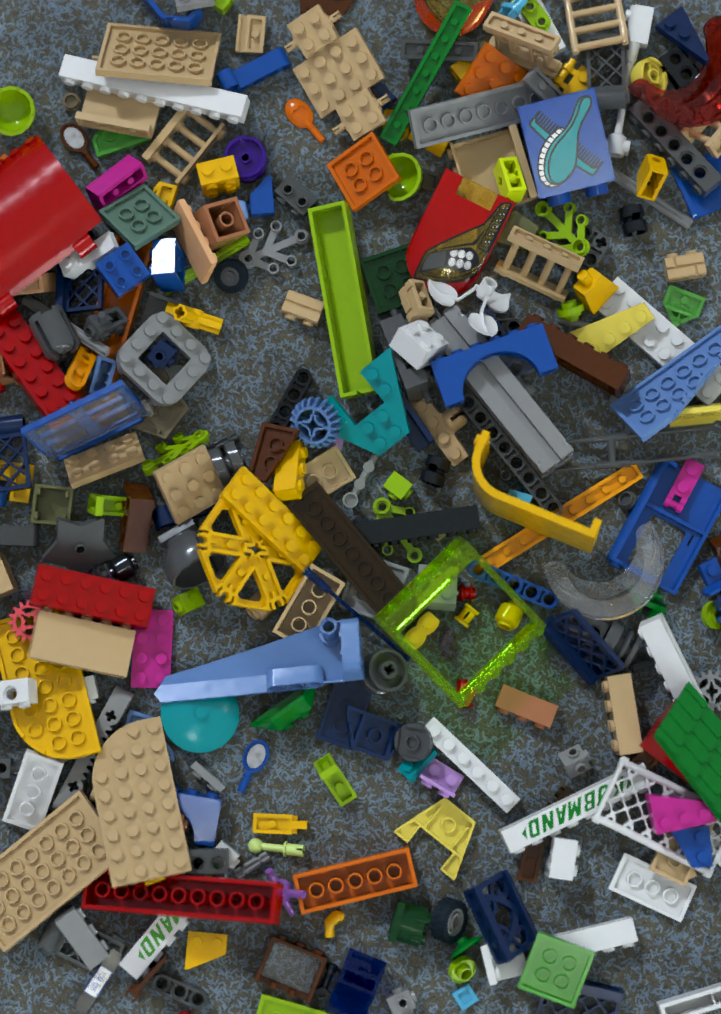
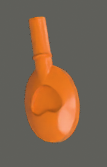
M300 99L289 100L285 105V113L288 120L298 128H307L320 144L326 140L325 137L313 124L314 117L311 108Z

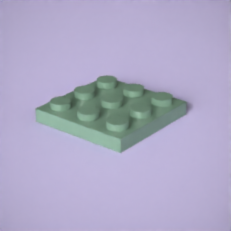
M145 183L99 210V216L125 242H128L135 251L181 223V218Z

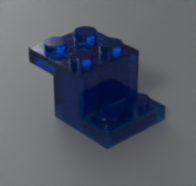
M350 948L337 977L325 1013L367 1014L376 996L387 962Z

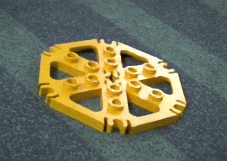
M221 498L198 530L204 531L197 534L198 537L203 538L204 542L196 544V547L204 548V550L197 549L196 551L213 593H216L215 596L217 597L224 593L226 597L223 602H230L228 604L230 606L267 612L276 610L275 601L279 607L287 604L306 572L300 574ZM223 509L229 512L238 536L212 530V524ZM255 546L256 549L261 551L254 553L253 550L247 548ZM211 553L237 557L221 580L215 576L209 561ZM271 563L291 566L294 569V575L284 590L280 587ZM252 573L261 593V599L258 602L241 599L238 596V593Z

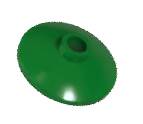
M464 936L456 942L458 947L452 953L450 960L458 958L462 953L484 939L483 936L470 939Z

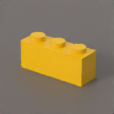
M298 439L294 441L275 470L273 492L280 501L302 499V492L305 490L304 474L307 473L305 462L306 458H308V449Z

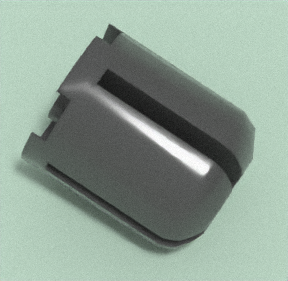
M52 305L51 310L42 314L38 311L28 320L30 323L29 328L45 358L49 361H61L69 358L79 349L80 339L62 305Z

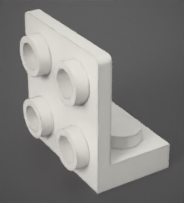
M514 937L519 943H521L520 938ZM480 943L490 986L498 984L500 980L521 976L526 963L524 952L510 962L496 965L487 943ZM512 943L509 946L510 951L517 948Z

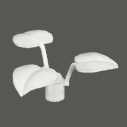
M484 277L480 285L475 284L472 289L458 297L456 290L452 286L428 280L429 293L435 301L444 306L452 307L455 302H460L476 290V295L483 301L479 314L471 313L469 315V324L481 334L491 337L497 334L498 326L493 317L483 313L487 304L489 309L494 312L505 313L509 308L511 293L499 294L495 292L497 282L493 278Z

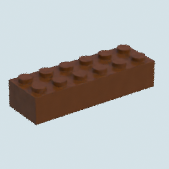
M528 313L518 328L519 331L526 329V326L531 323L537 322V325L542 323L558 365L616 398H620L631 380L628 365L621 361H618V363L613 361L612 357L603 351L601 353L595 351L594 346L587 342H584V344L579 342L578 338L569 332L567 334L563 333L557 325L545 323L544 319L537 314L531 315Z

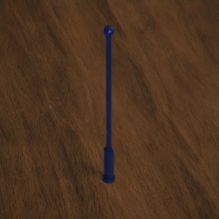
M309 566L303 570L302 574L308 577L325 593L332 595L389 646L399 652L406 662L411 660L409 654L402 652L331 590V587L317 576Z

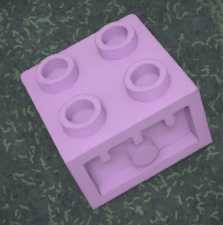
M435 758L419 775V778L422 779L420 781L422 784L430 789L432 786H435L439 789L438 793L447 799L450 796L455 797V792L465 777Z

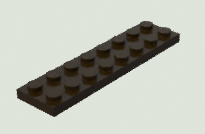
M317 480L302 492V499H295L287 505L386 626H389L417 602L415 597Z

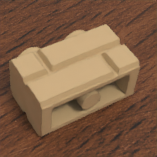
M689 250L685 252V255L678 256V253L666 255L667 258H664L662 261L666 284L705 277L707 271L703 252Z
M408 279L404 284L405 286L398 292L406 313V319H408L409 323L419 319L427 322L435 313L425 282L417 279Z
M289 289L281 313L284 314L285 319L290 321L298 319L302 321L304 326L313 328L314 325L318 327L325 309L324 302Z

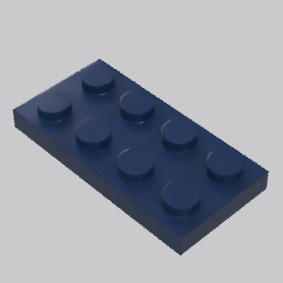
M359 680L334 683L316 735L317 739L353 751L349 747L345 706L347 704L367 711L372 696L371 693L362 687Z

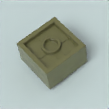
M35 484L30 522L37 525L56 526L57 517L73 521L77 489Z

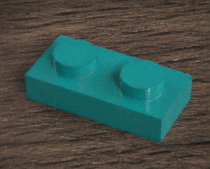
M432 748L431 753L425 759L419 762H408L405 760L397 770L413 783L438 753Z

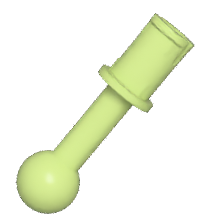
M253 838L248 843L249 851L254 854H258L261 851L281 852L283 857L287 855L304 857L305 854L303 853L305 851L304 844H291L288 841H285L284 845L263 843L259 838Z

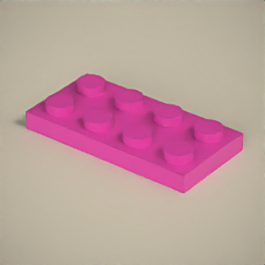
M152 609L148 628L145 630L133 628L136 634L132 648L131 687L158 688L165 676L171 675L174 610Z

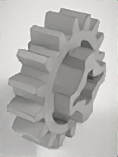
M707 670V675L701 671V677L694 676L698 686L706 679L705 685L700 690L709 703V708L714 711V708L717 711H721V699L715 703L716 698L721 694V687H718L714 680L716 679L721 684L719 671H715L714 675L711 670ZM710 686L711 689H715V693H712L711 697L709 693H706V689H709Z

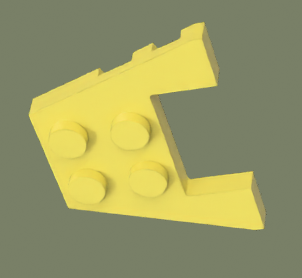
M444 797L396 828L393 832L408 843L420 827L452 852L440 870L452 880H455L476 821Z

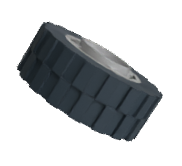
M444 897L438 901L430 920L431 935L434 936V939L454 944V942H457L462 937L468 922V909L463 901L450 897Z

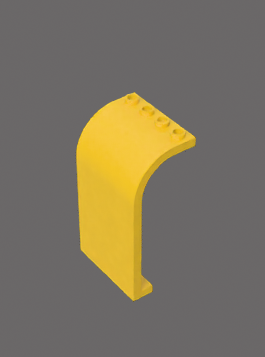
M483 429L481 435L477 434L473 443L472 483L474 493L480 504L496 516L591 554L602 520L595 517L589 528L493 488L482 474L483 466L490 452V432Z

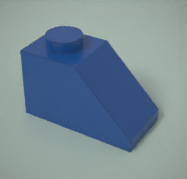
M267 175L250 194L247 210L248 213H251L252 218L275 216L271 175Z

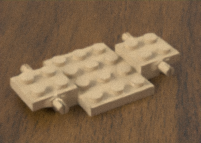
M317 4L287 24L293 41L284 47L288 53L298 47L305 58H307V60L292 70L320 118L323 119L337 111L341 123L332 128L334 134L337 136L346 130L353 141H357L387 122L381 106L391 101L387 93L381 98L376 99L371 90V87L384 80L386 76L358 28L355 27L340 37L333 24L342 18L340 11L337 10L328 16L321 5Z

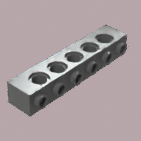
M643 96L628 109V121L641 130V135L653 143L654 149L666 157V162L672 168L675 167L679 171V176L692 185L691 188L697 195L705 198L721 185L720 173L648 96ZM648 117L652 119V122L647 123L643 119ZM662 131L665 133V136L660 137L656 132ZM675 145L678 149L671 150L668 146ZM688 159L691 163L684 164L681 160ZM699 172L702 173L704 177L697 178L694 174Z

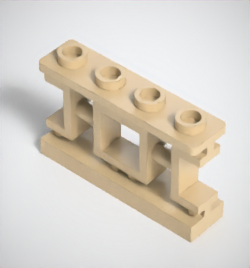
M491 11L483 24V30L494 35L488 43L518 66L528 70L533 66H537L546 77L555 79L562 68V62L554 59L559 51L558 45L561 42V37Z

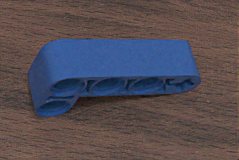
M279 47L234 71L231 68L221 70L216 74V80L220 89L241 93L247 90V87L263 82L264 78L272 77L290 68L292 64L283 47Z

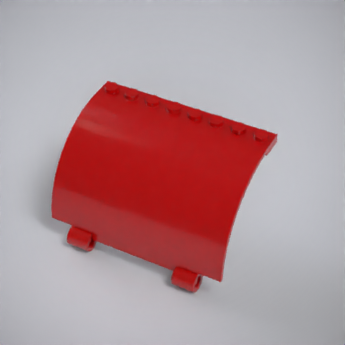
M38 135L29 137L23 146L13 149L4 160L0 159V314L2 317L19 306L13 296L75 250L83 259L98 248L87 232L103 220Z

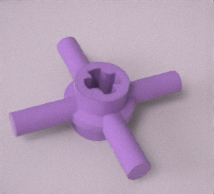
M272 868L266 869L265 873L270 882H278L284 885L282 905L289 916L295 915L296 911L290 899L291 897L304 899L306 891L293 889L289 881L278 879Z

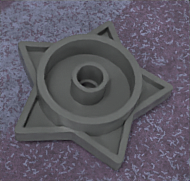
M98 516L87 521H71L57 517L55 541L41 556L42 560L47 563L65 566L67 570L87 574L93 565L115 558L114 552L103 540L104 517Z

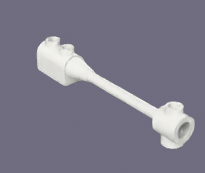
M631 5L630 10L626 9L625 21H628L627 32L629 37V49L625 50L626 93H629L630 73L636 63L639 48L646 49L648 45L654 7ZM618 109L615 131L609 134L606 139L610 157L623 158L629 154L631 141H628L627 137L622 134L626 109Z

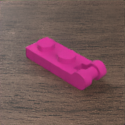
M687 459L663 506L667 508L669 506L675 509L676 513L680 514L705 466L692 459ZM674 495L681 498L679 503L672 500Z

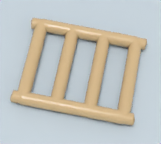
M563 0L573 55H578L580 51L620 43L622 45L629 44L622 0H614L612 4L577 11L572 10L571 3L583 0ZM616 11L617 19L575 28L574 19ZM619 27L620 36L578 44L577 35Z

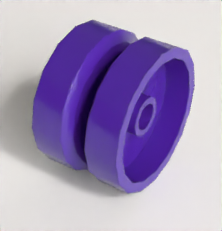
M239 136L231 140L226 146L224 157L234 156L241 183H254L266 173L268 166L266 151L262 143L256 138Z

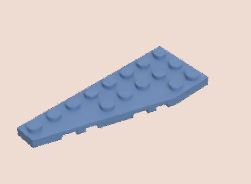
M721 325L609 405L611 410L643 443L680 415L721 364Z

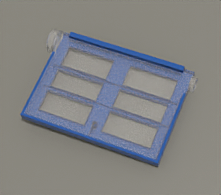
M121 379L76 402L70 401L69 405L20 428L22 435L42 453L43 461L48 464L50 461L53 462L57 459L61 462L63 459L143 422V418L146 416L150 418L156 416V413L148 398L141 402Z

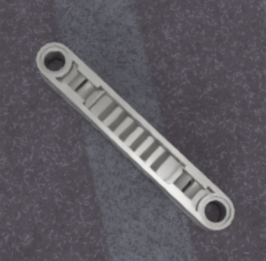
M118 685L113 690L96 722L101 745L105 743L104 737H110L107 731H113L114 728L112 726L121 722L131 704L129 702H132L135 695ZM115 711L116 719H111L110 721V717L107 714L108 712ZM97 753L76 759L52 808L57 809L79 790L84 792L86 786L84 780L88 779L85 773L92 772L89 766H94L95 762L92 759H96ZM77 781L79 789L72 790L70 783Z

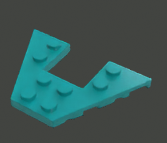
M391 347L360 371L384 403L358 424L355 423L333 394L327 398L328 405L334 404L332 409L334 411L339 410L336 416L342 417L341 421L338 422L342 425L341 429H339L340 435L338 437L378 456L382 455L410 432Z

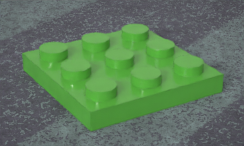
M538 930L517 988L574 1009L593 961L595 951Z

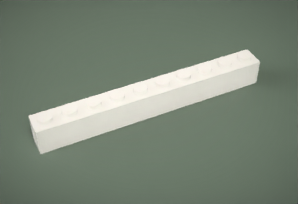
M68 54L64 55L59 77L67 86L74 87V85H78L88 91L96 89L106 95H110V93L117 94V96L123 99L131 97L141 103L153 102L158 107L170 106L176 111L182 112L187 110L194 115L201 116V114H204L215 120L222 118L232 124L245 122L250 105L247 95L209 86L96 76L97 61Z

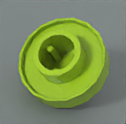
M575 299L561 303V308L556 310L558 318H563V320H568V322L579 320V316L582 315L581 312L585 310L584 303L576 302Z
M712 601L705 603L703 606L701 619L707 628L721 629V624L716 622V617L721 612L716 610Z
M466 955L454 959L448 968L450 979L458 984L470 980L476 972V963L470 956Z

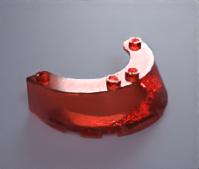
M714 15L704 24L703 34L706 42V52L710 60L706 67L702 66L699 74L691 83L677 90H662L649 83L646 79H637L628 86V89L638 100L671 124L692 128L709 125L721 118V16Z

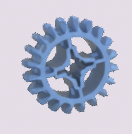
M312 396L308 399L304 398L295 405L291 412L293 416L290 417V421L293 423L290 428L301 431L298 435V441L303 440L304 446L310 443L311 449L316 446L318 449H321L324 446L328 447L336 440V437L340 435L339 429H341L342 425L338 422L341 421L342 417L336 416L339 410L334 411L332 409L334 404L328 405V399L322 401L321 396L316 399ZM306 410H313L310 415L304 416ZM321 430H328L326 435H319Z

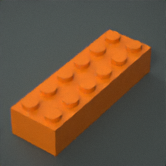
M409 846L318 867L292 875L295 889L306 891L304 899L298 898L302 915L418 887Z

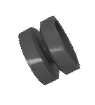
M234 440L224 443V450L227 455L225 457L218 447L208 450L224 489L233 478V473L236 474L242 466L247 467Z
M385 648L368 654L364 657L365 680L359 681L362 687L372 695H383L398 690L405 684L408 677L406 660L394 649Z

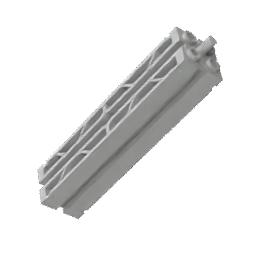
M457 305L447 307L442 312L443 316L434 307L433 319L428 324L449 343L443 353L444 357L452 355L451 352L457 349H462L463 351L469 349L470 345L474 343H486L482 335L471 327L468 318L461 313ZM494 356L480 362L470 371L464 384L542 480L573 456L574 449L566 442L563 435L499 356Z

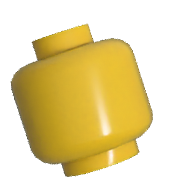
M515 601L501 603L495 615L497 626L506 631L516 629L523 617V611Z

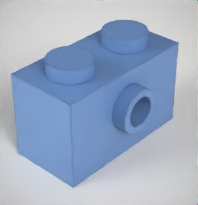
M96 355L97 357L87 378L85 394L90 395L112 383L117 365L116 360Z

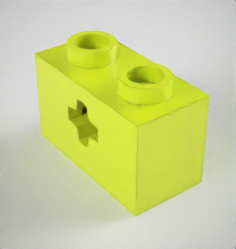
M517 156L499 158L493 173L500 195L513 202H521L527 187Z

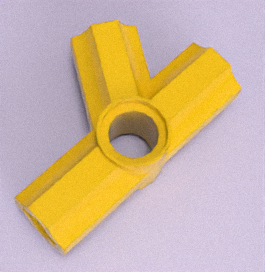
M168 302L165 309L167 314L173 316L174 320L179 321L183 326L196 330L201 329L219 335L224 320L206 314L202 310L182 304L176 305Z

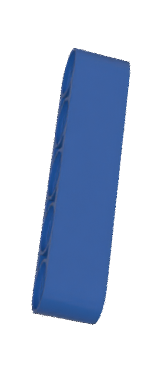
M477 559L471 560L467 565V572L480 581L547 609H552L558 604V596L547 588ZM476 564L481 565V571L478 574H474L472 571L473 566ZM493 572H498V580L494 582L491 581V574ZM516 579L517 586L509 589V581ZM529 587H534L535 589L532 596L526 595V590ZM551 594L552 601L549 604H545L544 597Z

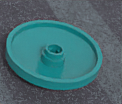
M233 696L162 703L160 712L162 727L171 742L185 751L192 753L214 751L226 744L236 731L239 722L237 698Z

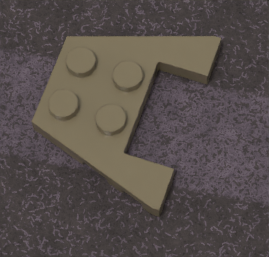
M152 365L148 367L166 385L171 380L165 369H156ZM183 397L174 405L168 407L154 406L150 403L151 399H149L145 404L148 412L142 414L144 421L132 428L167 440L190 410ZM124 408L112 414L109 419L113 421L129 413V411Z

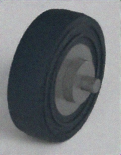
M234 258L221 261L214 271L215 284L225 293L241 291L247 285L249 279L247 267L240 260Z

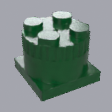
M397 899L387 936L388 941L393 943L397 941L414 947L423 946L426 938L424 927L425 925L429 926L431 920V912H428L429 908Z

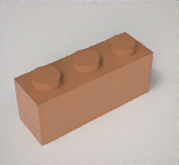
M502 684L494 704L495 707H498L497 712L508 715L509 712L516 715L515 719L525 723L527 719L533 721V726L542 730L545 727H551L558 709V705Z

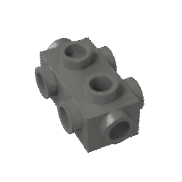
M118 306L111 309L106 308L98 314H91L86 318V323L83 326L84 333L87 337H92L94 341L101 340L104 342L112 334L116 336L121 335L126 330L125 327L129 320Z

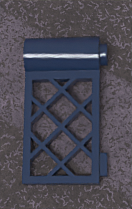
M23 414L0 417V442L4 444L0 449V458L6 462L0 470V477L2 476L8 480V483L0 488V493L32 488L27 441L20 428L25 426ZM21 438L22 444L17 450L10 445L14 439ZM7 447L15 452L9 460L1 456ZM17 455L24 458V463L20 468L12 464ZM9 465L17 470L11 479L3 474ZM22 473L26 476L27 483L18 485L14 480Z

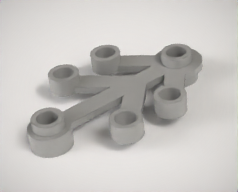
M278 220L271 222L269 236L264 248L259 251L256 250L259 241L264 238V231L262 228H255L253 230V239L249 249L242 251L239 255V260L244 263L247 269H252L256 266L268 271L271 275L278 274L279 266L277 263L269 264L260 260L266 256L285 263L290 268L297 265V259L294 255L286 256L277 251L296 243L298 245L307 244L309 234L306 230L299 229L294 233V236L274 244L278 233L282 230V224ZM279 224L280 228L275 230L273 229V225ZM257 231L262 232V235L260 237L255 236V233ZM301 233L305 235V238L302 240L298 238V235ZM251 256L252 260L250 262H246L245 257ZM293 258L295 262L294 264H289L288 260ZM276 266L277 270L275 272L270 271V267Z

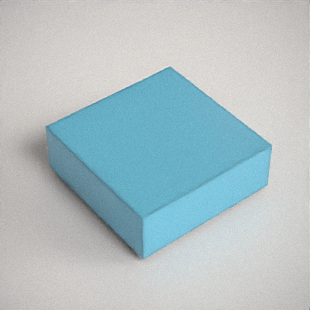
M469 983L451 993L462 1011L479 1000Z

